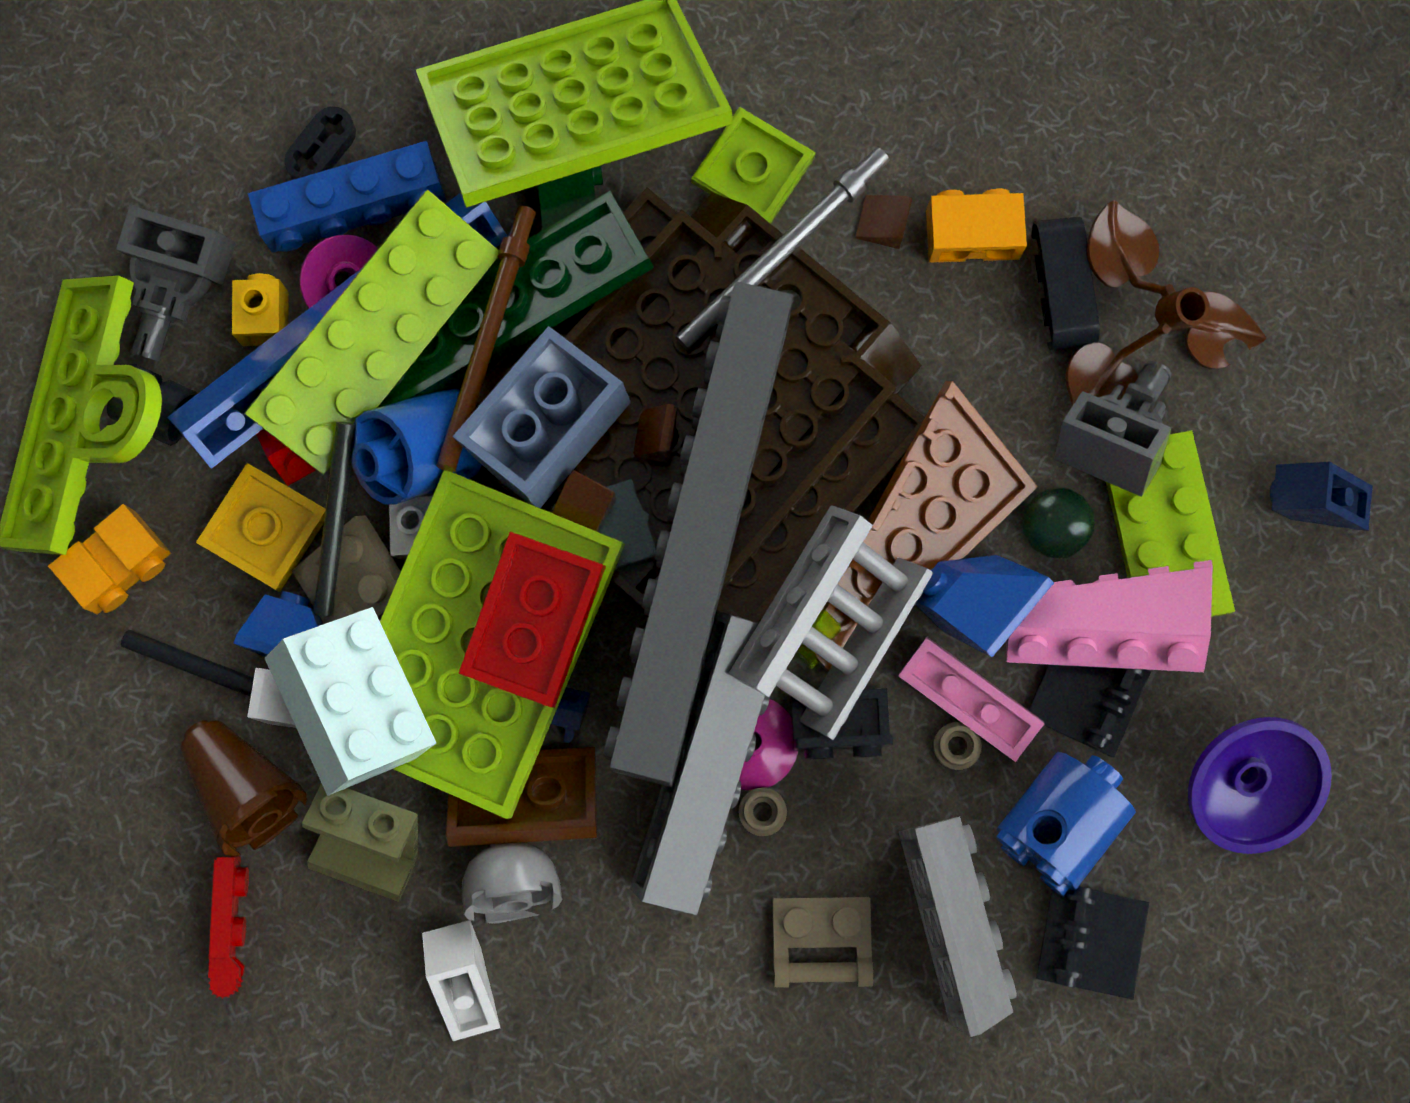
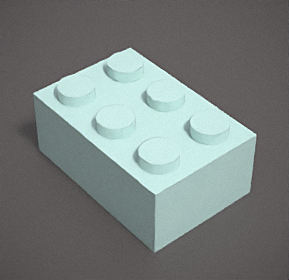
M373 607L284 638L265 657V661L327 796L410 762L436 744L434 736Z

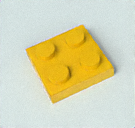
M246 463L196 543L276 591L281 592L293 573L292 570L298 565L324 524L326 509Z

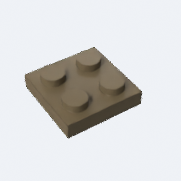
M366 515L354 516L343 527L333 616H319L324 624L371 607L374 608L380 621L401 573ZM321 546L292 570L313 607Z

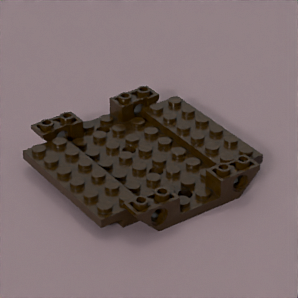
M648 187L645 188L623 214L654 268L552 327L553 330L621 380L631 401L574 470L616 493L615 512L610 519L604 521L599 530V533L626 544L609 585L643 614L644 608H642L648 580L649 578L658 580L661 570L656 568L657 560L655 559L660 533L662 530L671 532L673 522L668 521L669 512L667 511L674 482L683 484L685 475L680 474L682 464H679L686 435L695 436L697 431L692 429L694 419L692 417V410L698 388L707 389L709 385L704 383L706 372L704 364L710 341L720 342V339L715 338L718 324L709 330L688 351L678 343L675 336L784 235L747 204L711 193L698 209L689 216L682 209L679 212L675 211ZM800 247L796 248L757 285L780 292L792 290L801 298V305L790 313L789 325L717 607L718 611L757 623L763 618L830 506L832 505L855 513L905 455L925 418L898 395L922 365L892 323ZM540 335L488 365L476 403L477 407ZM664 404L675 405V408H677L675 432L678 435V442L672 448L670 460L665 463L636 458L633 452L640 414L646 409ZM483 465L481 466L479 473L501 492L525 502L503 485ZM567 478L540 509L552 513Z

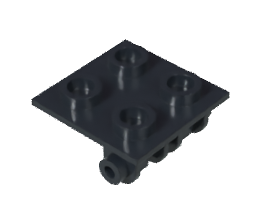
M1048 665L1029 711L1043 720L1044 726L1114 758L1151 671L1146 669Z
M1078 886L1075 891L1069 889L1064 896L1051 890L1036 979L1133 1000L1150 902L1095 891Z

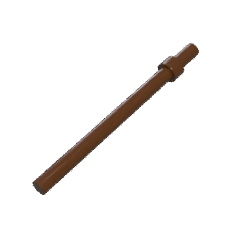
M519 206L517 208L509 236L503 238L497 257L501 262L437 462V467L445 471H456L463 447L452 436L475 410L518 269L525 265L530 246L527 240L536 212L527 206Z

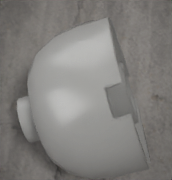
M529 843L490 844V848L484 849L469 862L462 879L463 911L466 918L474 921V912L485 914L486 923L494 924L537 916L539 914L525 910L551 901L553 910L563 900L556 867L545 851Z

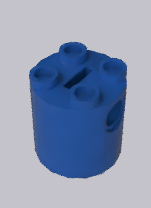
M459 389L425 394L371 409L355 419L353 423L355 424V436L351 463L360 484L372 498L382 504L396 505L435 492L444 471L437 467V462L460 392ZM462 448L456 471L453 473L471 479L478 474L482 464L467 450Z
M1057 751L996 830L999 834L996 836V839L1002 844L1001 850L1023 867L1028 861L1032 862L1036 866L1035 868L1042 874L1040 879L1059 895L1064 896L1069 889L1075 891L1136 813L1133 805L1116 789L1123 781V777L1111 765L1097 756L1092 755L1084 765L1066 753ZM1054 835L1060 837L1057 842L1050 845L1041 843L1047 836Z

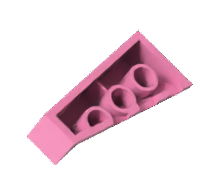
M1212 560L1194 562V569L1169 572V566L1148 569L1149 575L1119 579L1118 573L1100 575L1099 580L1088 584L1075 585L1072 580L1054 582L1051 588L1006 640V662L1204 672L1211 637Z

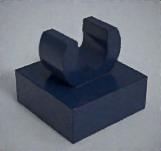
M565 688L551 722L553 725L565 728L564 742L570 743L576 730L580 729L587 712L591 693Z

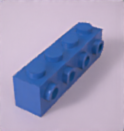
M427 141L248 193L259 235L272 253L292 251L301 247L304 243L320 238L343 235L348 230L364 225L383 224L392 217L407 213L427 189L442 202L446 201L435 161Z

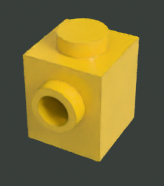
M251 274L247 277V280H232V335L242 346H261L288 325L289 292L280 279H276L272 275Z

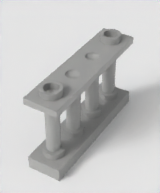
M831 505L728 674L768 697L775 686L807 706L799 720L801 723L834 740L916 601L922 595L933 572L928 568L899 557L892 565L863 543L873 526L861 515ZM852 559L882 581L869 606H866L838 585ZM827 601L858 623L843 648L812 627ZM801 643L832 664L818 690L786 669Z

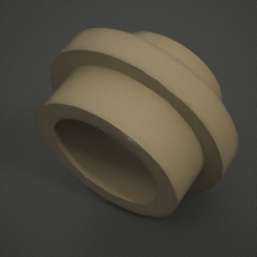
M952 722L943 726L936 733L933 741L935 757L944 767L951 770H963L971 767L980 757L982 750L980 736L961 722ZM953 737H959L965 742L966 749L962 755H954L950 752L948 743Z
M763 787L753 789L740 802V822L748 832L754 835H772L783 826L786 820V804L781 795L772 789ZM764 802L771 807L772 815L769 820L759 821L754 817L753 809L756 804Z

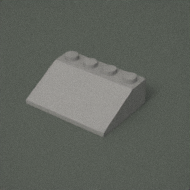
M959 816L899 831V836L949 1024L969 1037L984 1033L1012 1014L1013 1009L1010 1000L1017 998V994L1009 969L1002 970L997 951L1003 949L999 927L995 920L988 921L983 903L990 901L986 879L982 872L975 873L970 854L977 853L975 838L970 825L962 826Z

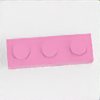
M929 637L924 639L898 675L1015 762L1044 725L1043 720Z

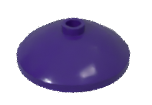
M1263 717L1244 721L1216 737L1198 758L1188 785L1190 813L1204 835L1214 844L1228 851L1255 854L1280 848L1303 834L1321 813L1331 787L1330 760L1320 741L1309 730L1296 722L1277 717ZM1250 768L1249 773L1246 776L1241 777L1243 772Z

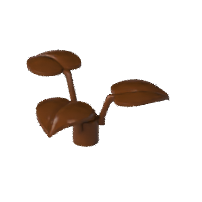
M1116 200L1107 203L1102 208L1090 229L1087 242V258L1090 268L1097 279L1107 287L1116 288L1129 280L1135 288L1161 294L1162 297L1155 308V318L1159 326L1121 349L1116 356L1110 347L1102 343L1088 344L1076 350L1071 356L1066 369V386L1072 406L1082 391L1100 398L1110 395L1117 385L1124 386L1122 399L1128 385L1135 383L1138 378L1136 371L1122 361L1131 353L1170 331L1189 328L1185 335L1186 349L1197 364L1208 369H1220L1231 365L1226 361L1223 353V347L1228 341L1232 339L1241 340L1251 350L1266 340V336L1253 318L1237 303L1223 294L1212 291L1203 292L1195 287L1175 292L1171 284L1163 286L1141 280L1139 277L1151 273L1158 262L1159 243L1149 225L1140 217L1122 207Z

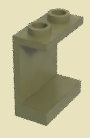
M321 783L302 822V828L320 834L307 861L308 869L399 902L418 859V814L348 788L327 796Z

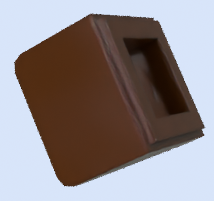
M866 195L855 239L899 249L912 197Z
M664 404L646 409L640 414L633 452L636 458L665 463L670 460L677 422V408H675V405Z
M572 470L552 513L599 532L617 500L616 493L583 474Z

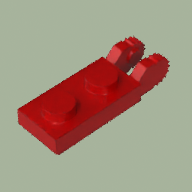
M232 856L217 857L214 860L208 972V978L211 981L208 984L212 994H215L216 998L222 997V999L225 997L229 998L230 994H235V991L238 992L239 987H242L241 982L244 981L242 976L244 975L245 967L235 953L236 947H243L246 939V917H238L239 897L247 896L249 869L248 867H240L241 857Z

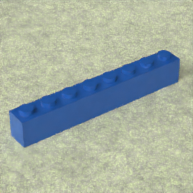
M459 193L445 204L494 247L499 246L503 238L507 237V234L486 202L466 208L461 193ZM359 271L167 417L211 469L263 429L244 414L245 411Z

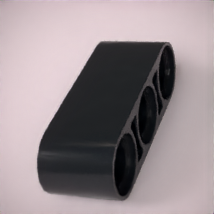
M1081 217L1034 221L1031 237L1037 240L1039 255H1034L1038 283L1043 282L1045 298L1040 300L1044 326H1049L1051 342H1047L1048 349L1076 348L1098 343L1100 335L1099 317L1092 270L1087 258V237L1083 219Z

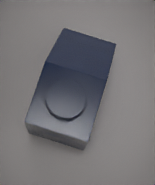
M1332 462L1277 464L1275 480L1270 486L1272 511L1290 520L1369 531L1373 486Z

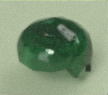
M1049 488L1043 490L1029 502L1023 513V533L1034 550L1048 558H1068L1077 554L1088 544L1095 528L1092 507L1083 495L1069 488Z

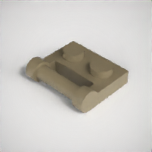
M870 897L772 898L774 988H789V983L857 982V987L873 986ZM856 947V962L789 963L788 948Z

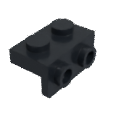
M887 688L864 689L834 740L801 723L799 720L807 706L790 696L793 751H804L805 759L834 758L833 749H853V757L882 756V747L893 745V735L890 734Z

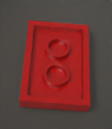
M510 532L458 673L545 706L555 708L606 566Z

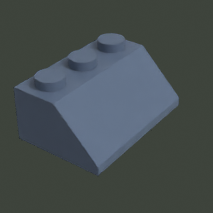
M548 326L452 437L503 485L526 503L541 508L631 401L621 380Z

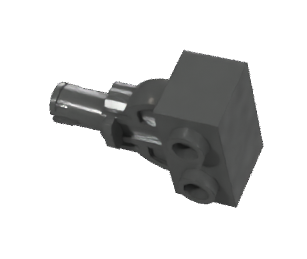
M129 205L116 250L131 257L130 276L135 287L131 305L139 307V312L142 313L130 353L160 362V355L170 323H174L175 319L186 322L190 306L203 298L211 283L223 286L235 248V241L218 231Z
M1149 361L1145 363L1135 383L1128 385L1122 399L1121 396L1124 388L1122 385L1115 386L1110 395L1100 398L1082 391L1062 422L1054 459L1142 497L1161 465L1172 429L1162 423L1166 408L1165 404L1159 401L1153 410L1156 400L1171 380L1172 374L1170 369L1162 364L1156 375L1153 376L1152 373L1156 369L1158 362Z

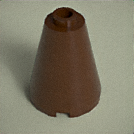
M202 720L192 725L185 732L180 750L217 845L225 855L239 856L241 854L236 848L247 844L253 850L263 847L298 818L294 808L299 800L304 806L307 802L306 792L301 785L224 723L218 720L210 722Z

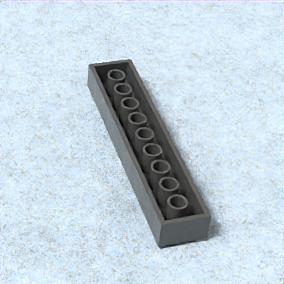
M735 281L732 296L722 295L716 318L718 326L715 338L720 339V342L710 341L704 364V370H706L704 383L709 385L707 389L698 388L692 410V417H694L692 429L697 430L696 435H686L679 464H682L680 474L685 475L683 484L674 482L668 502V521L673 522L671 532L662 530L655 553V559L657 560L656 568L661 569L658 580L649 578L644 594L642 608H644V615L649 616L646 629L636 627L629 657H632L631 662L636 663L633 678L623 677L616 706L619 707V711L624 712L620 728L610 727L603 756L611 760L610 768L615 773L670 787L673 785L789 325L793 294Z

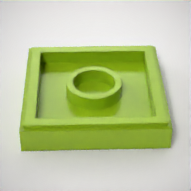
M739 107L733 116V124L725 127L692 176L691 183L709 194L714 193L749 205L771 224L814 160L816 152Z

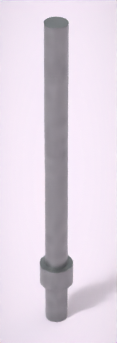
M876 147L853 170L847 168L833 181L834 188L735 281L757 286L846 201L852 203L866 190L865 183L889 162L887 154L881 148ZM735 281L675 336L678 343L688 351L716 325L722 295L732 296Z

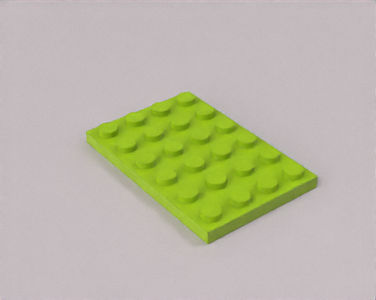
M642 0L416 69L421 89L466 208L733 124L732 109L677 0Z
M444 470L380 620L436 744L416 759L393 769L505 819L512 818L626 544L458 474ZM510 532L606 566L555 708L545 706L458 673Z

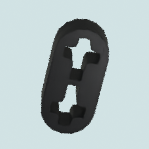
M330 106L322 109L314 116L285 154L284 164L293 180L332 169L356 137V128L349 113L340 107ZM341 121V126L344 130L343 134L339 136L336 133H332L323 143L328 136L325 125L327 123L336 125ZM318 149L313 156L316 167L313 170L304 168L299 172L301 168L297 160L300 157L308 160Z

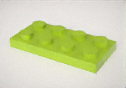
M1191 430L1170 434L1161 465L1142 497L1106 482L1127 577L1149 575L1148 569L1169 566V572L1194 569V562L1212 560L1211 617L1231 614L1235 612L1193 432Z

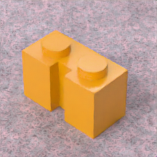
M996 188L987 190L983 194L964 195V192L960 190H946L938 193L937 196H931L926 209L929 262H963L966 259H983V261L1020 260L1027 247L1023 193H1010L1007 189Z
M122 504L93 529L96 532L83 543L77 541L67 550L66 555H60L48 565L82 608L97 615L101 611L109 613L121 606L128 598L126 591L139 580L146 582L157 576L165 567L163 560L171 554L140 515L125 504Z

